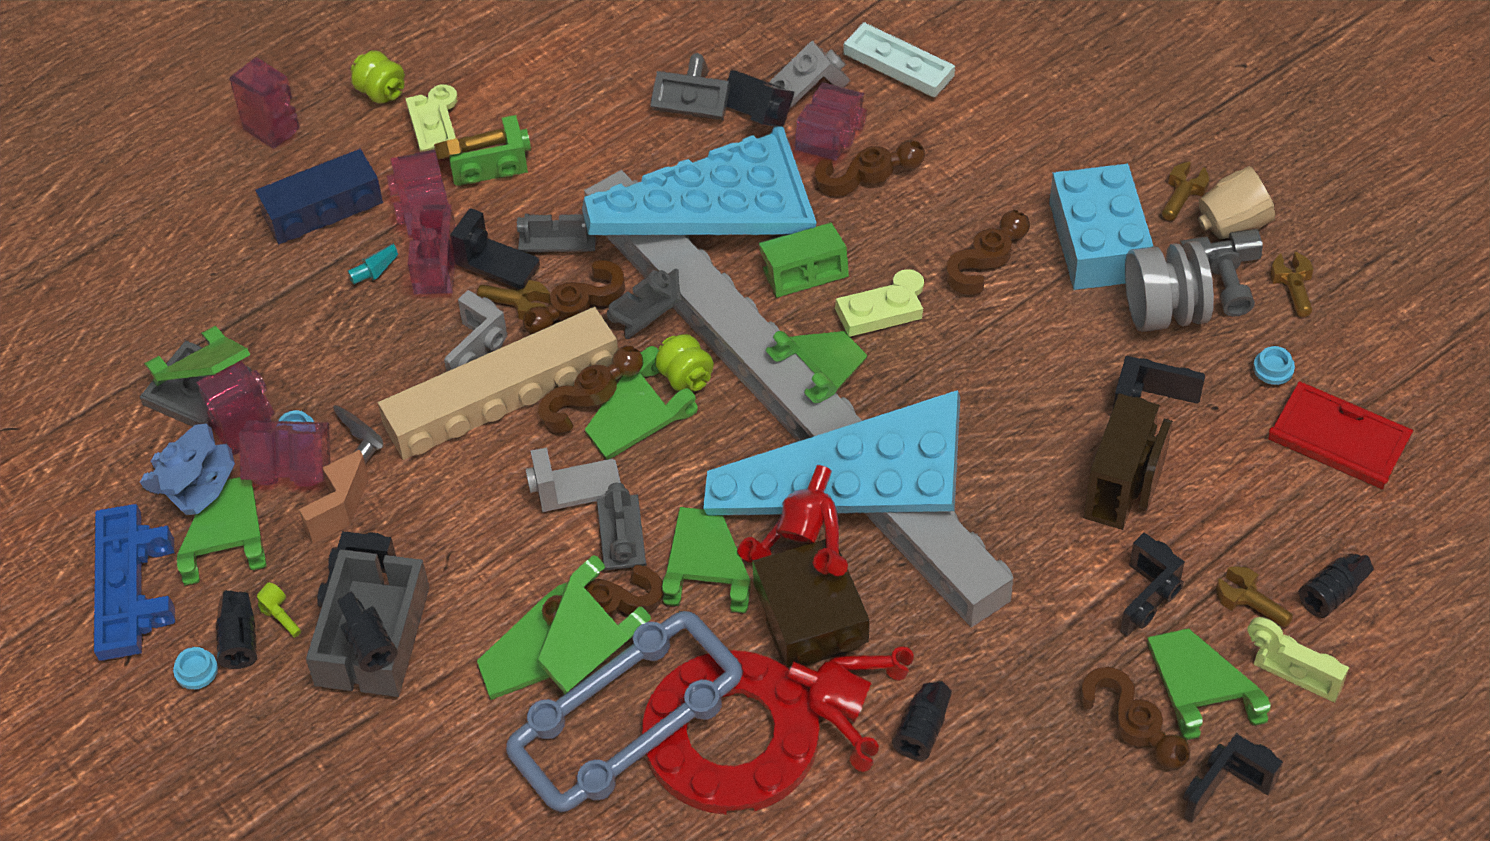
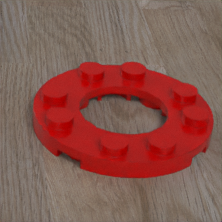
M729 650L742 666V677L740 682L722 697L731 696L735 693L745 694L748 698L752 697L758 700L770 712L774 723V734L767 749L753 761L736 766L718 765L702 758L691 746L687 734L688 723H686L645 754L653 775L666 791L684 804L709 813L727 815V811L753 808L754 811H758L774 805L792 793L802 783L812 768L819 746V717L810 707L808 688L799 682L787 678L790 669L767 656L747 651ZM709 653L681 664L659 683L647 703L643 716L642 734L685 703V691L693 682L698 680L713 682L725 673Z

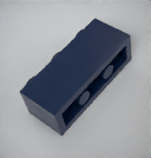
M361 148L255 189L262 216L278 245L383 203L378 177Z

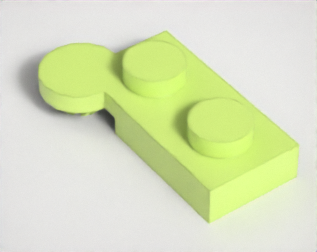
M443 84L435 86L429 91L428 98L424 95L406 98L407 108L422 160L437 157L434 144L456 138L448 110L453 108L458 101L457 92L452 86Z
M901 270L894 275L893 285L836 298L835 310L848 336L851 337L922 319L923 307L917 295L923 291V276L915 270Z
M1262 617L1253 618L1247 627V632L1252 642L1256 641L1254 644L1260 647L1256 654L1254 665L1335 703L1342 690L1349 667L1339 663L1331 655L1320 654L1298 644L1292 637L1283 635L1281 628L1273 621Z

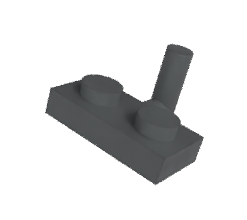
M694 53L689 60L687 75L657 71L650 107L656 111L724 120L730 83L725 80L704 78L709 73V67L700 53Z

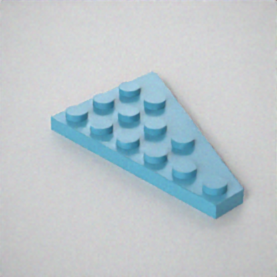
M774 127L772 134L758 139L752 135L744 138L739 143H730L711 150L708 153V157L692 163L689 159L679 162L676 166L665 167L642 176L641 182L628 187L618 184L611 187L608 191L596 192L585 196L582 205L588 235H789L814 228L817 224L783 127Z

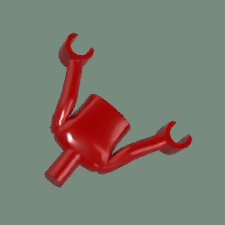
M816 465L808 488L794 491L783 500L782 514L768 535L761 542L753 537L745 538L738 546V555L749 563L753 562V560L770 556L771 547L781 536L798 543H815L824 523L826 548L817 552L813 559V565L815 569L825 575L828 573L837 577L844 575L848 568V562L839 555L837 510L832 498L824 492L832 470L822 465Z
M901 646L895 648L891 655L836 657L825 662L818 671L793 662L787 678L810 687L809 701L811 709L817 715L831 722L854 746L850 754V762L858 771L865 772L871 769L874 763L873 760L862 752L869 756H875L879 751V745L874 738L862 737L850 723H855L872 683L851 673L850 670L886 669L887 674L892 679L900 681L905 679L909 673L908 668L904 665H910L913 662L914 654L908 647Z

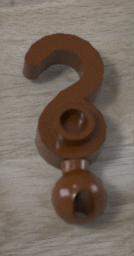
M915 140L904 141L893 152H889L884 147L870 146L861 150L850 163L846 174L838 178L830 177L834 172L833 163L830 157H825L815 168L816 183L819 190L828 196H844L853 192L859 186L861 180L871 184L885 181L892 175L893 167L901 166L906 169L919 167L925 159V150Z
M1018 210L1008 211L1000 221V230L991 228L982 230L974 238L973 249H963L952 254L947 261L946 280L949 286L962 294L973 295L984 290V277L982 275H965L960 270L964 268H996L1006 264L1011 257L1012 240L1023 238L1030 229L1028 216L1018 212Z
M606 260L594 261L592 263L593 277L611 282L604 287L576 282L558 285L550 295V306L546 308L540 306L532 307L524 314L523 326L526 332L534 334L552 326L557 319L563 321L590 309V304L606 306L620 298L625 291L624 273L620 266Z
M633 346L618 348L609 366H588L579 373L574 381V386L565 385L550 391L542 398L538 407V414L546 428L557 433L570 431L574 425L566 413H557L564 406L575 405L582 407L606 403L614 395L617 389L616 380L619 377H632L637 375L642 369L644 361L641 352Z
M641 565L633 567L630 580L648 592L644 596H635L623 587L603 579H594L584 587L612 619L616 616L618 609L630 615L638 607H642L650 614L660 605L663 594V583L659 575L652 569ZM554 595L543 604L542 615L548 626H551L563 595Z
M1101 667L1088 673L1083 680L1080 696L1083 708L1089 710L1094 707L1095 692L1098 689L1109 687L1116 690L1120 697L1117 707V730L1121 738L1133 746L1142 747L1151 744L1155 748L1157 761L1168 770H1178L1186 765L1191 754L1189 744L1184 738L1178 735H1166L1161 730L1163 717L1155 704L1142 699L1133 700L1135 694L1134 684L1126 673L1112 667Z

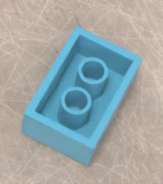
M1119 164L1053 173L1049 204L1073 289L1125 284V261L1128 251L1130 249L1153 246L1129 165Z

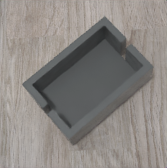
M339 550L306 657L314 686L353 691L354 684H359L360 691L364 693L399 697L430 588L423 560L385 555L383 563L389 585H384V578L377 554ZM349 592L355 594L356 598L362 602L365 610L371 606L375 607L387 634L397 648L398 654L395 660L381 670L365 672L358 664V658H356L353 649L340 628L347 621L337 600Z

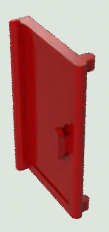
M1299 381L1274 427L1269 428L1268 439L1383 490L1406 445H1408L1414 430Z

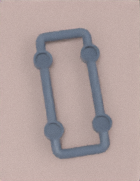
M682 611L672 615L661 624L646 622L640 625L633 635L634 644L557 701L544 699L530 707L527 714L528 722L509 737L506 743V753L551 809L565 812L575 808L587 798L592 800L607 798L615 788V777L694 717L707 720L713 718L720 711L722 706L721 697L740 682L742 666L696 614ZM686 628L725 673L713 682L708 680L693 682L685 691V703L608 761L591 760L586 762L578 771V783L561 794L524 749V746L536 737L543 739L557 737L565 726V716L640 660L657 661L662 659L670 648V638Z

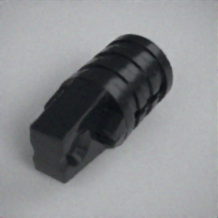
M1349 554L1345 558L1339 557L1329 563L1316 576L1299 588V598L1303 606L1311 614L1319 618H1325L1331 614L1340 604L1356 593L1357 587L1374 570L1369 556Z
M224 590L219 600L216 620L218 663L223 667L241 669L252 665L257 660L255 619L248 593Z
M349 592L338 599L337 602L347 621L340 628L353 649L356 658H358V664L365 672H375L390 665L397 657L398 651L387 634L375 607L371 606L365 610L362 602L356 598L353 592Z
M943 681L923 684L920 691L915 694L908 704L906 713L903 715L901 723L892 739L893 747L901 755L918 761L926 760L929 757L936 738L945 722V713L952 694L950 688Z

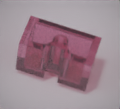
M255 57L229 78L242 127L245 131L275 149L300 128L295 107L290 105L292 94L287 76Z
M822 82L812 96V104L807 103L797 118L794 150L837 161L843 150L851 147L855 132L857 130L861 131L865 125L867 109L863 108L864 93Z
M435 149L390 158L394 174L386 175L391 197L399 196L400 201L393 202L397 223L398 225L405 223L408 237L413 238L453 229L449 203Z
M452 204L413 205L411 221L413 240L409 244L408 268L414 294L453 293L455 258L450 234L456 226Z
M240 360L226 369L197 382L202 400L208 408L207 414L212 429L220 441L232 449L233 456L275 433L270 419L275 413L270 402L263 394L267 391V387L257 370L250 372Z
M248 420L239 431L241 479L253 480L257 485H272L278 482V477L290 478V481H294L295 485L304 487L314 486L319 482H323L325 476L322 467L330 464L329 423Z

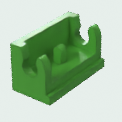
M832 222L759 243L760 253L767 266L763 267V270L776 298L849 277L847 248Z

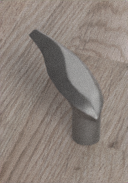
M337 405L333 406L334 411L341 421L349 427L352 435L361 441L355 451H361L366 464L373 453L383 447L382 438L352 413Z

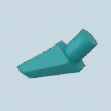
M392 243L362 259L363 264L348 270L347 273L353 285L370 277L372 281L376 280L399 255L395 244Z

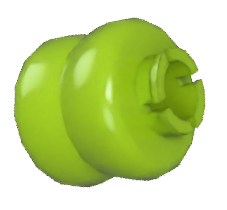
M377 50L361 54L355 59L354 63L356 65L351 67V82L356 90L365 93L372 101L378 104L395 100L401 95L402 91L400 89L403 90L405 86V74L402 66L389 60L385 54Z
M682 334L671 336L662 342L664 345L659 347L655 364L658 371L668 378L672 388L676 391L684 388L698 391L707 385L705 382H709L714 363L710 354L701 349L697 339L691 335Z

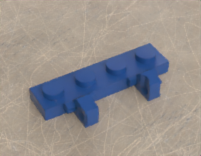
M137 504L95 511L94 653L99 661L141 654L142 634L151 632L152 627L159 628L175 623V607L169 596L147 599L145 595H141V562H148V556L157 558L175 553L174 537L168 526L150 528L149 525H141V511Z

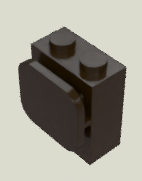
M1118 394L1090 470L1083 514L1084 519L1123 530L1133 501L1139 497L1140 492L1142 493L1139 508L1148 511L1164 466L1173 424L1172 420L1164 418L1159 433L1155 436L1159 404L1148 402L1140 397Z
M825 539L753 560V583L765 611L767 627L779 657L787 667L792 666L793 662L803 666L854 651L862 646V644L869 642L870 619L848 568L844 575L837 577L831 573L822 574L813 565V559L817 552L826 548Z

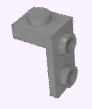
M811 41L769 83L795 92L791 108L823 76L839 90L845 87L851 80L842 71L846 64L832 49L826 53Z
M469 290L458 299L462 324L473 332L445 357L446 371H450L499 349L508 337L504 313L490 299L486 297L480 298Z
M547 447L531 450L533 467L525 469L530 493L538 492L542 512L595 502L597 499L605 498V492L610 484L621 483L614 459L552 471Z

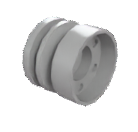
M1199 241L1185 242L1183 247L1177 243L1170 244L1165 258L1160 248L1156 246L1130 249L1128 251L1125 261L1126 294L1129 310L1138 331L1167 329L1171 323L1172 313L1178 325L1188 326L1192 320L1196 324L1208 323L1210 321L1214 302L1213 280L1205 249Z

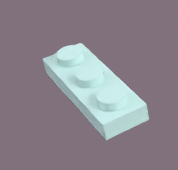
M864 22L844 43L845 55L934 98L955 76V65Z

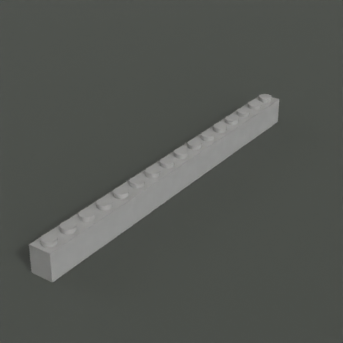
M620 170L584 190V196L608 191L611 187L618 184L628 187L638 183V181H632ZM605 235L645 278L652 271L659 272L663 270L669 274L675 268L679 270L681 301L673 309L797 441L862 421L856 415L849 400L845 397L840 398L836 393L820 403H813L804 391L816 385L811 379L815 373L796 353L779 362L771 358L765 350L767 347H773L777 344L773 339V335L780 331L775 323L772 321L767 322L761 316L752 299L749 297L744 298L735 288L732 279L726 273L721 274L712 264L709 255L703 249L698 250L691 243L688 235ZM955 511L865 513L971 628L1011 602L1014 578L1010 569L1003 561H996L986 550L981 538L976 533L969 532L959 522Z

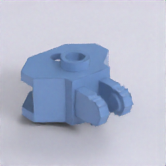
M208 424L194 425L176 442L169 443L161 453L154 454L151 463L155 470L150 473H144L140 483L143 486L142 488H145L150 493L165 494L184 514H199L219 496L235 465L232 449L227 444L215 445L212 428Z

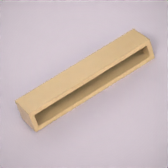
M593 307L379 401L378 406L383 426L403 460L414 455L423 454L438 444L452 438L461 437L468 431L487 422L499 420L505 414L525 405H532L557 387L573 386L579 373L588 366H609L612 363L614 353L618 349L617 339L596 307Z

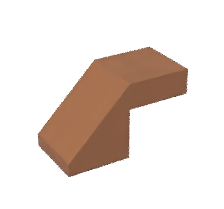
M360 450L322 467L330 494L299 509L305 531L313 544L351 525L369 480L364 457Z

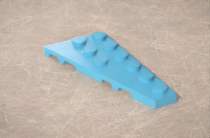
M956 390L708 470L703 509L707 516L782 514L783 500L794 491L807 489L816 465H822L832 470L824 492L834 501L837 513L955 511L960 415L959 392Z

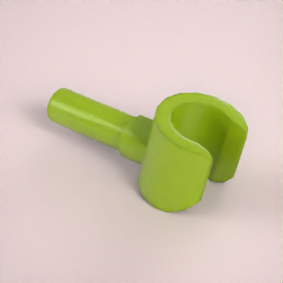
M268 582L257 594L259 610L266 616L273 615L293 638L297 637L302 630L287 615L285 610L280 607L286 599L285 593L275 584Z

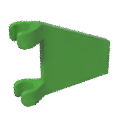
M213 326L201 333L202 337L209 344L170 366H167L160 356L144 364L151 372L155 385L159 386L172 379L214 375L250 356V353L246 347L225 337L217 326Z
M777 331L773 335V339L777 344L773 347H767L765 350L776 362L782 361L796 353L815 373L811 379L816 385L804 391L813 403H820L833 396L867 358L866 353L844 331L791 337L783 331Z
M650 346L641 352L644 361L642 369L637 375L632 377L622 376L617 383L614 395L606 403L602 404L585 428L587 436L606 460L615 457L671 422L691 417L698 411V406L695 403L696 397L690 389L684 388L680 390L665 405L644 378L660 373L655 364L656 355L659 351L655 346Z
M251 475L227 480L219 496L199 514L195 515L177 554V567L182 575L184 585L200 581L196 556L244 545L245 555L251 570L267 566Z
M680 507L667 573L662 585L664 593L663 603L665 605H680L684 579L732 584L730 590V610L739 613H746L748 611L751 580L741 557L738 555L736 545L723 515L707 516L704 509Z
M596 555L590 557L570 576L536 661L565 694L632 638L635 630L640 625L649 622L651 619L644 608L638 607L624 621L617 625L584 587L596 579L605 568L604 563Z
M567 583L557 586L544 596L477 660L491 700L550 678L536 662L550 628L543 619L542 607L548 598L554 595H563Z
M1190 629L1147 637V644L1175 710L1181 735L1185 740L1200 737L1201 731L1199 727L1202 726L1203 719L1197 708L1199 706L1243 697L1249 722L1252 725L1268 722L1266 713L1270 711L1271 704L1266 694Z

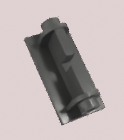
M525 213L524 217L517 218V232L519 233L518 250L595 251L596 235H588L583 213L559 215V220H552V215H530L529 213Z
M675 268L669 274L663 270L659 272L652 271L645 279L633 287V294L626 292L620 298L610 303L607 317L613 323L620 322L625 325L626 339L631 338L647 327L652 321L681 301L679 270Z
M612 483L605 492V498L597 499L603 563L605 565L604 571L630 568L635 565L646 566L638 494L630 495L629 490L625 488L624 484Z

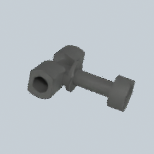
M1257 229L1230 233L1229 241L1210 243L1208 237L1181 240L1180 245L1182 247L1185 242L1199 241L1205 249L1210 270L1215 274L1221 275L1225 290L1220 294V301L1226 315L1233 317L1241 316L1253 309L1255 301L1251 289L1247 285L1240 284L1236 269L1243 261L1261 259L1263 245Z

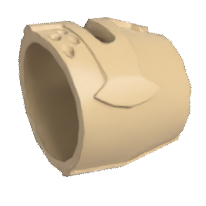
M1251 166L1220 179L1211 190L1199 199V208L1202 216L1198 217V221L1204 231L1210 229L1218 239L1229 238L1230 233L1258 230L1275 220L1272 199Z

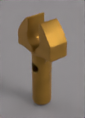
M500 128L475 134L471 137L455 138L436 143L434 147L437 159L448 158L451 155L505 143L506 133Z
M1185 162L1173 168L1168 184L1176 187L1162 211L1164 219L1168 221L1175 220L1189 195L1194 194L1202 197L1206 194L1209 185V175L1205 167L1202 168L1197 178L1186 181V178L1190 172L1191 162Z
M1294 252L1292 263L1295 273H1293L1291 269L1284 265V260L1280 253L1272 265L1270 273L1272 283H1284L1287 285L1297 315L1308 317L1312 313V306L1303 281L1311 280L1313 267L1311 261L1302 254Z
M528 280L526 287L519 291L488 285H480L477 289V296L480 298L486 297L492 302L515 306L520 320H523L524 314L532 307L540 306L546 308L545 304L532 303V301L551 304L550 292L542 283Z
M1227 568L1225 578L1241 588L1235 589L1218 578L1216 586L1217 596L1220 603L1229 610L1233 611L1238 605H1249L1283 628L1291 623L1293 619L1291 612L1257 591L1256 584L1259 574L1250 568Z

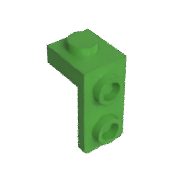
M516 115L502 118L503 130L506 133V145L451 155L449 157L454 185L472 184L528 172L525 152L531 151L527 129L520 130Z

